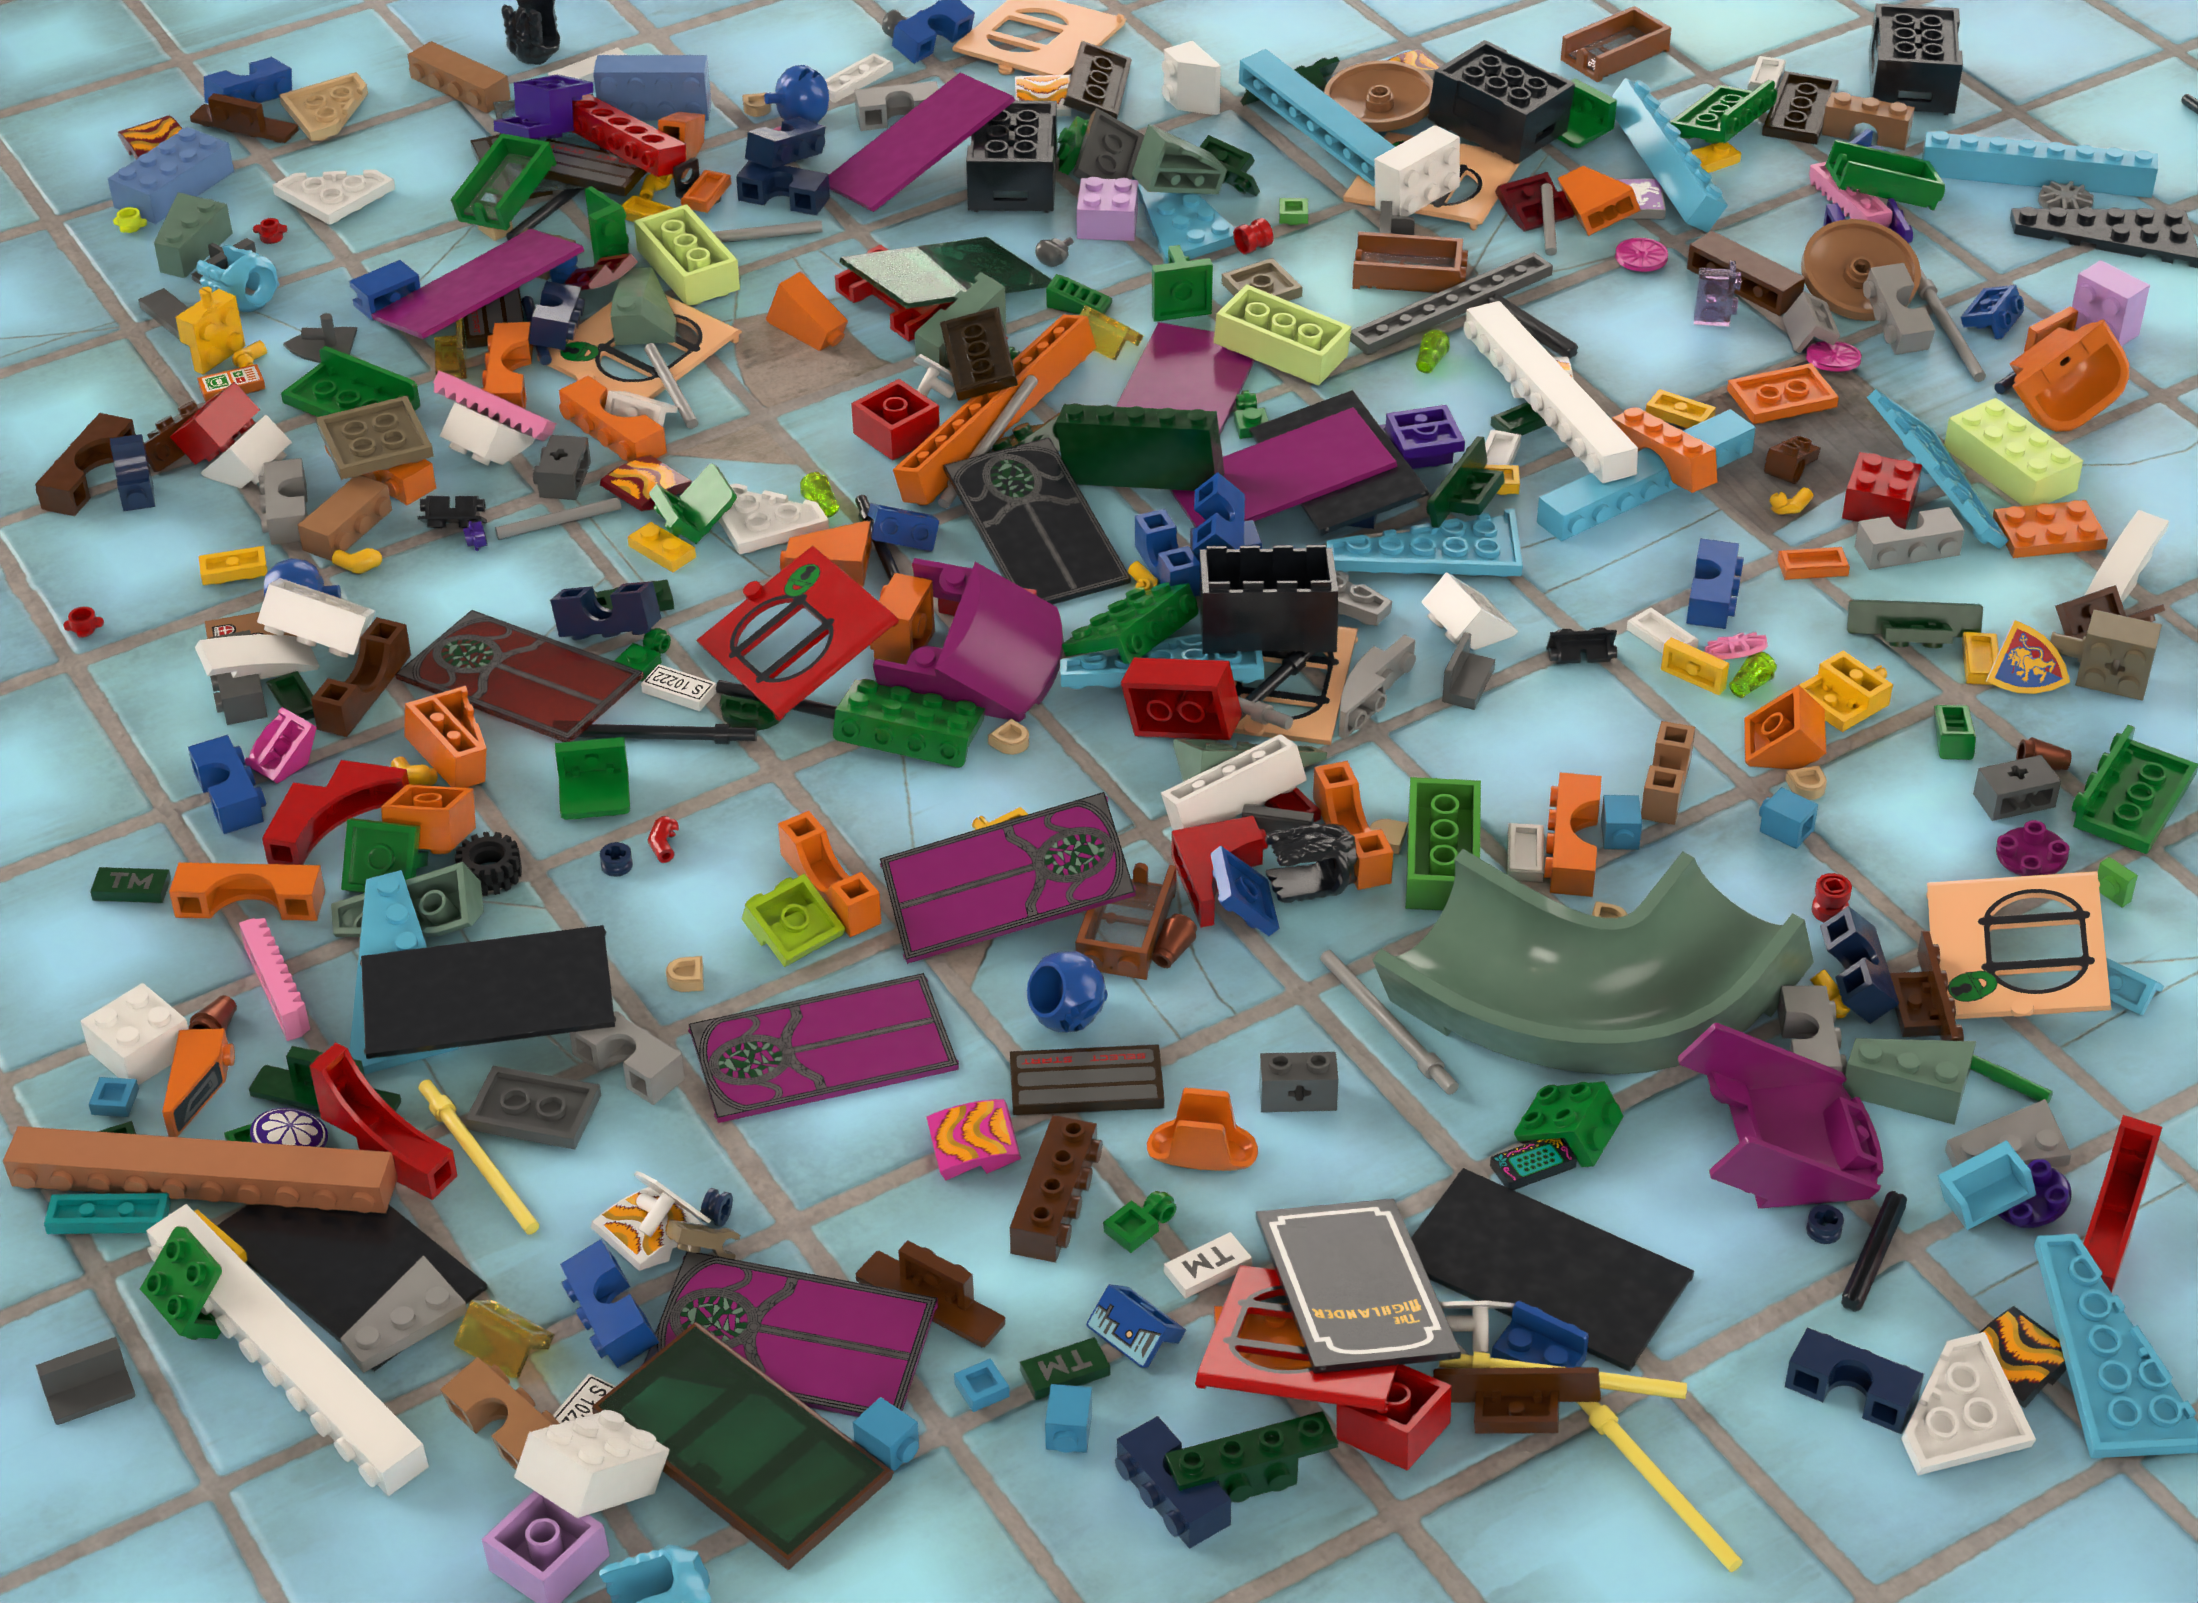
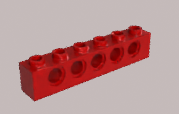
M590 94L582 95L583 99L572 101L574 131L571 132L641 169L661 177L673 174V167L686 161V144Z

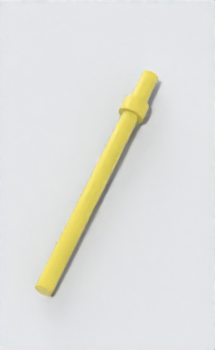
M430 1079L423 1080L419 1084L418 1089L428 1101L430 1112L437 1121L443 1122L526 1234L535 1233L539 1229V1223L457 1116L456 1106L447 1095H442Z
M1473 1351V1355L1461 1354L1460 1359L1439 1361L1440 1368H1568L1491 1358L1490 1353ZM1599 1372L1601 1389L1677 1399L1686 1398L1687 1383Z
M1577 1402L1589 1416L1588 1421L1600 1435L1606 1434L1728 1571L1733 1572L1737 1570L1742 1564V1559L1618 1424V1417L1607 1405H1601L1599 1402Z

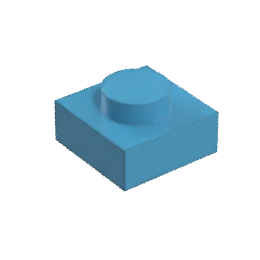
M99 1077L88 1104L91 1115L129 1117L139 1091L137 1080Z
M991 1358L954 1373L955 1385L973 1412L1010 1397L1009 1385Z

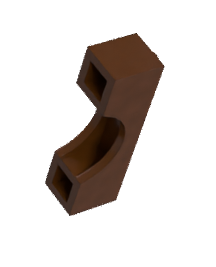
M99 413L35 484L41 509L76 516L91 499L85 475L98 466L114 463L110 439L136 435L133 420Z
M376 617L360 638L358 658L347 680L342 682L327 678L311 698L317 730L348 737L411 656L406 624Z

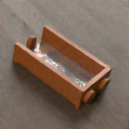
M1633 6L1563 36L1561 61L1592 80L1600 82L1603 76L1607 77L1609 74H1614L1660 54L1662 51L1669 52L1671 27Z
M1358 231L1352 289H1360V286H1367V288L1375 286L1376 289L1439 293L1466 281L1468 250H1463V238Z
M1135 864L1133 879L1131 880L1136 887V896L1087 910L1075 942L1076 951L1091 958L1102 973L1147 980L1154 949L1172 899L1176 894L1175 865H1169L1163 884L1148 882V866L1146 864Z

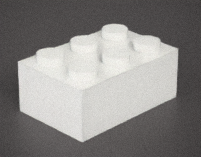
M1436 125L1375 158V209L1380 211L1381 201H1392V216L1407 217L1460 187V137Z
M279 578L268 585L257 623L265 625L264 630L272 634L283 636L284 632L296 635V641L315 647L319 643L328 646V652L347 658L349 654L355 655L359 652L360 638L371 625L376 610Z
M603 1410L600 1413L578 1417L575 1420L529 1432L514 1478L574 1517L580 1518L655 1494L670 1449L657 1442L653 1434L644 1430H638L625 1422L621 1414L611 1410Z

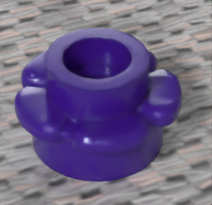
M469 521V527L463 528L468 547L474 546L475 550L479 551L480 547L488 546L482 521L474 523Z

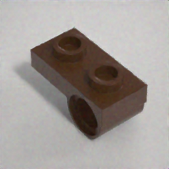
M1794 436L1769 448L1764 472L1796 484L1803 474L1805 465L1818 459L1821 448L1812 445V441L1808 438Z

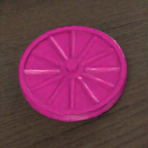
M1630 238L1618 244L1615 258L1621 266L1629 270L1649 272L1658 270L1667 263L1668 250L1662 243L1653 239Z
M1825 341L1816 342L1807 348L1806 354L1807 361L1815 367L1834 372L1849 371L1857 368L1861 363L1862 357L1861 352L1856 347L1836 341L1834 345Z

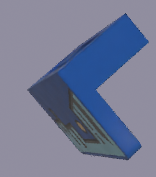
M1108 1284L1086 1324L1089 1329L1142 1368L1149 1367L1163 1342L1179 1344L1186 1332L1185 1328L1131 1288Z

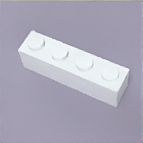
M1279 734L1162 792L1161 795L1173 830L1235 819L1237 815L1242 813L1244 804L1262 806L1267 800L1279 794L1293 791L1297 785L1307 781L1297 745L1282 734Z

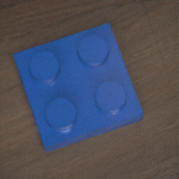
M1219 846L1210 853L1214 868L1212 874L1217 882L1219 891L1218 900L1223 908L1229 912H1235L1244 919L1248 926L1253 929H1259L1267 936L1280 929L1268 879L1222 846Z

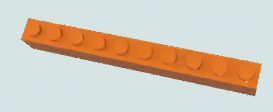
M1063 314L1012 360L1018 383L1017 386L972 397L893 469L903 502L917 503L921 506L928 505L948 487L947 482L949 479L943 470L944 465L970 457L1028 375L1035 376L1038 383L998 439L1002 438L1006 431L1018 423L1021 417L1031 408L1035 407L1047 393L1051 392L1063 378L1067 377L1079 363L1083 362L1096 349L1088 316Z

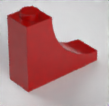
M1254 816L1172 831L1171 857L1201 928L1214 925L1215 895L1218 892V886L1212 874L1214 868L1210 853L1219 846H1222L1251 868L1263 865V850L1268 848V844L1265 841L1266 832L1263 828H1258Z

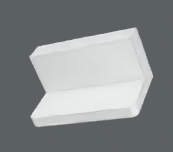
M608 391L604 410L620 417L646 415L663 427L666 412L677 413L678 406L627 391Z

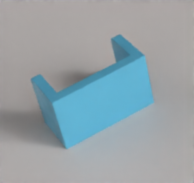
M2007 1140L1937 1175L1945 1202L1966 1230L2036 1196L2030 1169Z

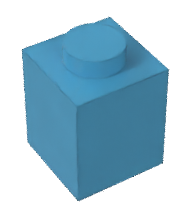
M1781 787L1771 798L1767 797L1760 807L1759 816L1762 817L1760 832L1797 849L1814 831L1818 804Z
M1639 795L1603 796L1601 828L1604 849L1639 850L1642 830Z
M1051 1384L1045 1420L1047 1450H1058L1066 1453H1087L1092 1419V1387Z
M882 1397L876 1400L853 1422L854 1442L880 1460L893 1472L901 1464L911 1461L919 1449L918 1422Z

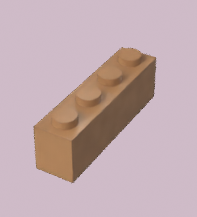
M430 41L407 54L409 72L412 79L483 112L489 113L494 110V107L501 106L511 100L507 75Z

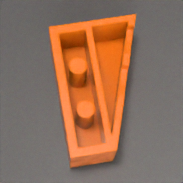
M466 686L405 703L404 737L450 787L469 788L470 786L485 782L487 748L479 724L475 721L474 709L472 704L469 703Z

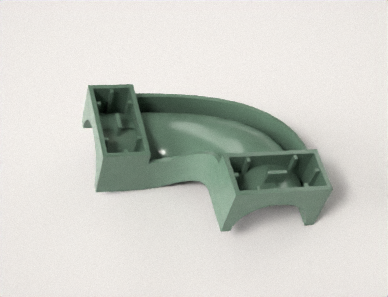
M1464 849L1454 859L1455 879L1448 902L1429 933L1415 947L1402 955L1393 956L1381 948L1372 959L1389 1000L1445 1036H1448L1452 1031L1489 1050L1524 1062L1553 1069L1594 1074L1646 1073L1679 1066L1678 1056L1713 1023H1719L1743 1033L1763 1013L1772 1017L1778 1009L1781 986H1796L1814 963L1804 919L1792 913L1783 925H1777L1751 915L1718 891L1704 876L1695 858L1683 851L1633 912L1618 918H1603L1564 906L1536 892Z

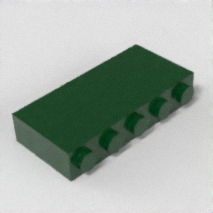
M1073 403L1063 405L1056 421L1061 458L1077 485L1195 491L1196 488L1217 472L1222 476L1225 474L1217 411L1142 408L1140 406H1093Z

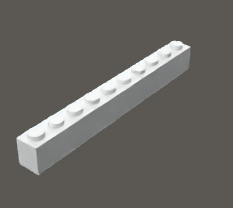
M1500 301L1467 309V321L1464 322L1466 337L1471 339L1478 347L1480 353H1483L1491 361L1493 367L1497 368L1503 374L1506 381L1514 386L1519 395L1525 398L1532 409L1545 420L1547 426L1551 427L1558 434L1560 440L1568 445L1577 458L1579 457L1590 473H1593L1602 484L1637 475L1638 447Z
M187 1204L146 1230L151 1247L147 1250L154 1263L176 1226L187 1227L222 1268V1274L201 1312L205 1315L211 1313L216 1318V1324L225 1337L230 1339L234 1336L244 1356L251 1363L257 1360L263 1366L262 1371L268 1381L274 1387L281 1385L286 1390V1396L292 1406L298 1412L305 1410L310 1415V1421L316 1431L323 1437L328 1434L334 1440L335 1448L345 1461L349 1462L353 1459L359 1466L358 1469L361 1476L369 1486L373 1488L378 1485L389 1497L429 1467L423 1443Z

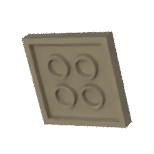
M407 396L316 418L317 428L341 480L356 478L362 474L378 470H388L394 466L410 462L415 463L434 457L432 445Z

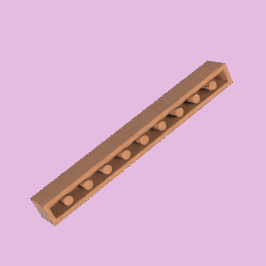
M24 1126L17 1127L3 1159L11 1185L25 1189L41 1188L59 1191L94 1192L97 1194L169 1193L171 1199L306 1207L322 1210H348L361 1213H386L398 1179L391 1152Z

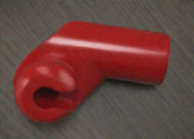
M661 816L655 820L647 839L649 846L661 863H667L673 859L675 854L667 838H672L676 835L673 830H679L678 822L668 816Z

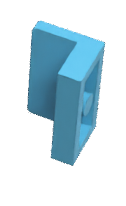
M2106 958L2111 1001L2143 1016L2155 991L2162 992L2164 985Z

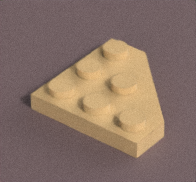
M355 72L279 94L284 109L310 141L313 142L322 141L329 136L338 134L368 95L367 84Z

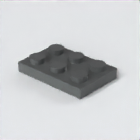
M1096 108L1091 114L1073 175L1079 179L1099 177L1101 179L1128 178L1132 180L1131 174L1145 135Z
M493 1065L465 1119L467 1129L576 1149L601 1097L600 1085Z

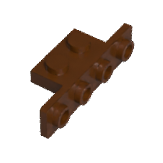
M213 93L208 98L209 105H201L190 116L192 123L201 124L205 127L219 128L228 132L246 134L255 138L273 140L277 143H286L299 130L297 124L264 117L262 103Z
M194 401L188 402L178 408L180 414L172 418L170 415L155 423L156 429L147 434L149 440L144 443L148 463L154 472L163 470L186 455L170 436L206 402L196 404Z
M2116 585L2055 606L2064 634L2081 639L2087 635L2093 610L2126 616ZM2162 604L2135 612L2126 617L2153 622L2156 621L2154 614L2165 611V608Z
M1921 931L1917 957L1922 972L1890 973L1899 1001V1005L1895 1007V1012L1902 1037L1940 1035V1039L1944 1041H1964L1963 1028L1960 1024L1956 1025L1955 1022L1956 1006L1954 998L1948 997L1947 973L1945 970H1941L1939 966V945L1933 944L1930 931Z
M909 1240L898 1250L899 1261L881 1251H876L855 1273L856 1281L862 1284L938 1298V1308L935 1310L932 1322L982 1348L986 1347L1006 1324L1005 1316L974 1300L972 1273L959 1264H953L937 1256L929 1248L920 1247Z
M1596 1367L1437 1368L1433 1370L1434 1378L1452 1385L1451 1403H1475V1434L1559 1433V1402H1599L1601 1400L1599 1369Z

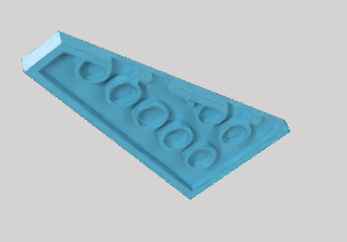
M1138 182L1139 199L1145 207V215L1153 236L1157 239L1158 249L1163 255L1164 264H1168V246L1180 245L1184 256H1189L1191 260L1236 245L1233 237L1235 228L1198 194L1147 192Z
M1875 389L1867 397L1868 400L1903 441L1904 447L1917 458L1915 463L1922 464V471L1931 475L1958 508L1963 519L1972 525L1974 536L1985 545L1989 542L1998 549H2001L2009 541L1934 429Z
M1515 508L1504 510V515L1490 517L1489 513L1477 515V519L1464 522L1458 518L1444 520L1439 528L1432 527L1431 523L1411 526L1410 531L1396 534L1395 529L1383 531V536L1369 538L1362 534L1326 541V548L1333 549L1335 571L1393 572L1403 574L1427 573L1444 575L1447 572L1449 574L1468 576H1522L1523 563Z
M1201 634L1166 639L1141 657L1229 661L1234 681L1251 683L1255 680H1264L1262 650L1255 652L1237 651L1236 653L1202 654ZM1097 652L1060 659L1061 687L1083 689L1087 686L1102 685L1107 688H1116L1121 685V681L1130 664H1124L1119 653L1113 656H1106L1103 653Z
M402 870L366 879L349 1050L353 1059L362 1061L364 1074L459 1049V1047L371 1059H366L364 1053L365 1033L361 956L427 948Z
M2078 1235L2037 1236L2034 1247L2090 1458L2198 1453L2196 1411L2188 1400L2183 1401L2171 1383L2173 1377L2139 1326H2133L2124 1312L2125 1305L2119 1296L2112 1295L2101 1278L2103 1272Z

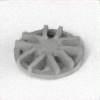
M2051 181L2050 185L2042 186L2038 202L2043 209H2051L2053 207H2061L2063 209L2092 208L2094 195L2086 191L2083 184L2079 187L2073 185L2074 181H2070L2068 184H2058L2055 181Z

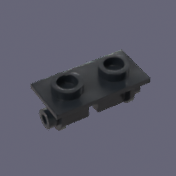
M426 496V499H420V511L425 512V516H418V520L427 523V528L437 529L446 528V523H459V528L469 527V521H472V523L478 521L487 523V519L480 516V512H485V499H479V496H455V508H450V496Z
M1596 627L1588 631L1560 629L1556 632H1550L1546 650H1549V660L1556 661V664L1580 663V652H1586L1587 663L1610 662L1611 659L1617 658V646L1613 645L1617 629L1607 630L1602 627Z

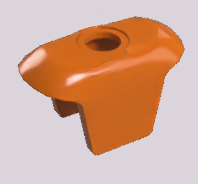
M1184 1088L1176 1118L1156 1127L1147 1141V1151L1154 1160L1168 1165L1197 1170H1242L1250 1167L1256 1161L1258 1155V1146L1255 1138L1248 1131L1237 1126L1230 1095L1226 1091Z

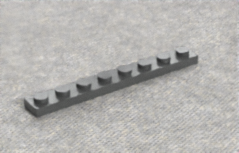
M1535 252L1357 327L1351 330L1350 342L1367 355L1466 313L1469 308L1488 303L1487 299L1489 296L1492 297L1494 294H1499L1503 297L1552 275L1553 265Z

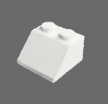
M1193 41L1164 49V61L1162 62L1164 73L1162 94L1164 99L1177 110L1210 115L1220 114L1221 65Z
M455 402L440 434V437L451 442L449 448L465 455L469 450L473 452L472 459L489 466L490 461L504 465L532 445L535 440L532 436L513 429L509 425L502 424L498 420L489 418L487 415L478 413Z
M265 414L245 433L240 435L232 446L215 458L200 473L205 478L238 488H243L250 481L256 485L259 482L258 477L264 475L263 463L282 461L287 456L283 450L292 441Z
M1447 572L1421 602L1430 611L1427 615L1428 618L1440 628L1445 627L1448 630L1445 636L1455 645L1459 644L1464 632L1471 634L1470 648L1473 650L1515 636L1518 632L1482 593Z

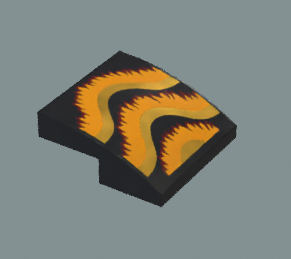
M2012 1306L1996 1317L1979 1332H1985L2019 1405L2024 1409L2047 1383L2053 1386L2067 1370L2059 1339L2015 1306Z

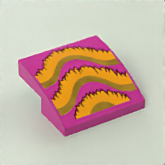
M1004 1099L965 1103L926 1116L939 1171L945 1180H949L980 1165L988 1174L1021 1159L1008 1106Z

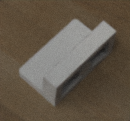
M1804 291L1782 318L1793 349L1798 353L1803 351L1813 337L1831 345H1834L1840 337L1827 302Z

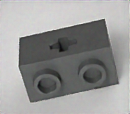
M551 435L547 446L541 450L539 466L534 467L533 483L538 485L540 498L577 500L591 464L588 437Z
M2038 755L1978 768L1973 795L1990 819L1995 821L2056 807L2061 780L2044 757Z
M1336 1052L1260 1053L1259 1090L1261 1112L1337 1111L1339 1079Z

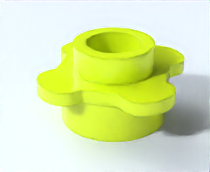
M126 207L117 212V217L113 219V223L119 226L121 232L132 233L138 231L140 227H145L147 220L141 218L139 209Z

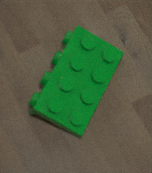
M1767 80L1754 91L1718 85L1672 119L1670 123L1681 132L1679 136L1681 138H1700L1711 144L1726 143L1774 106L1777 100L1775 81Z
M327 346L319 350L321 363L281 392L284 404L316 417L403 396L408 397L414 411L420 407L418 387L414 380Z
M1167 582L1147 591L1144 590V587L1128 591L1125 594L1126 598L1124 600L1110 604L1108 606L1109 611L1092 617L1090 619L1091 624L1080 627L1071 633L1073 637L1062 644L1065 656L1118 648L1123 663L1126 665L1131 664L1134 657L1141 658L1198 615L1197 600L1193 595L1190 584L1170 586Z
M855 679L835 709L833 737L837 741L960 768L965 764L968 747L984 721L985 708L978 707L970 701L956 702L943 699L938 694L929 693L924 695L911 692L908 688L902 686L888 687L879 685L871 679Z
M2127 725L2122 734H2115L2110 746V753H2103L2097 767V773H2090L2085 785V792H2078L2072 805V811L2076 813L2073 827L2126 846L2132 850L2148 854L2194 779L2198 763L2132 740L2135 727Z

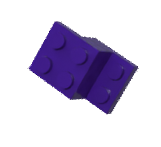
M558 74L514 82L516 116L493 120L494 132L540 140V137L545 136L546 138L563 137L562 133L574 131L572 101L583 99L582 95L594 93L593 82Z
M1447 404L1386 413V424L1379 425L1412 469L1453 463L1454 453L1462 452L1465 449V440Z

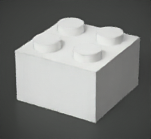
M144 983L139 984L80 1021L89 1053L118 1078L136 1079L138 1085L172 1065L179 1030L189 1029L187 1020Z

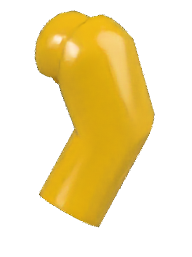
M653 174L647 175L643 181L639 197L652 200L655 192L666 189L670 185L672 174L661 177Z
M259 340L237 350L232 356V362L239 368L253 365L255 359L267 354V349L264 343Z
M1803 487L1793 498L1787 499L1786 494L1780 492L1779 494H1773L1769 502L1772 505L1771 510L1778 515L1800 513L1810 503L1814 495L1809 488Z
M365 548L354 554H349L339 549L334 552L332 563L355 574H362L374 567H378L382 563V555L373 548Z
M1139 561L1129 566L1128 574L1137 581L1136 588L1144 587V590L1147 591L1158 585V579Z
M403 756L396 757L391 762V767L407 769L410 785L433 786L437 782L438 773L434 768L423 764L410 766Z
M1823 969L1813 976L1810 981L1814 986L1827 987L1829 1001H1835L1836 1018H1844L1851 1009L1843 1004L1838 985L1828 972Z

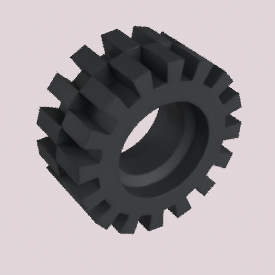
M483 832L484 837L481 838L477 834L472 835L471 842L465 839L462 841V847H457L455 863L463 862L481 881L482 896H488V891L492 890L494 895L500 894V888H503L505 891L511 889L510 883L516 885L519 882L518 877L522 875L520 853L516 841H512L508 835L502 838L500 832H495L494 836H490L489 832ZM487 862H496L491 865H481Z

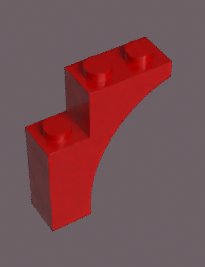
M341 760L326 787L293 782L262 837L267 863L303 865L317 843L337 826L346 822L347 819L381 808L403 787L410 785L407 769Z
M335 1042L310 1065L321 1119L355 1136L359 1150L391 1152L398 1176V1183L433 1200L458 1176L453 1150L428 1137L395 1112L366 1080L354 1062L348 1048Z
M2123 1115L2100 1193L2083 1242L2103 1272L2101 1278L2111 1293L2113 1292L2132 1235L2163 1128L2162 1126Z

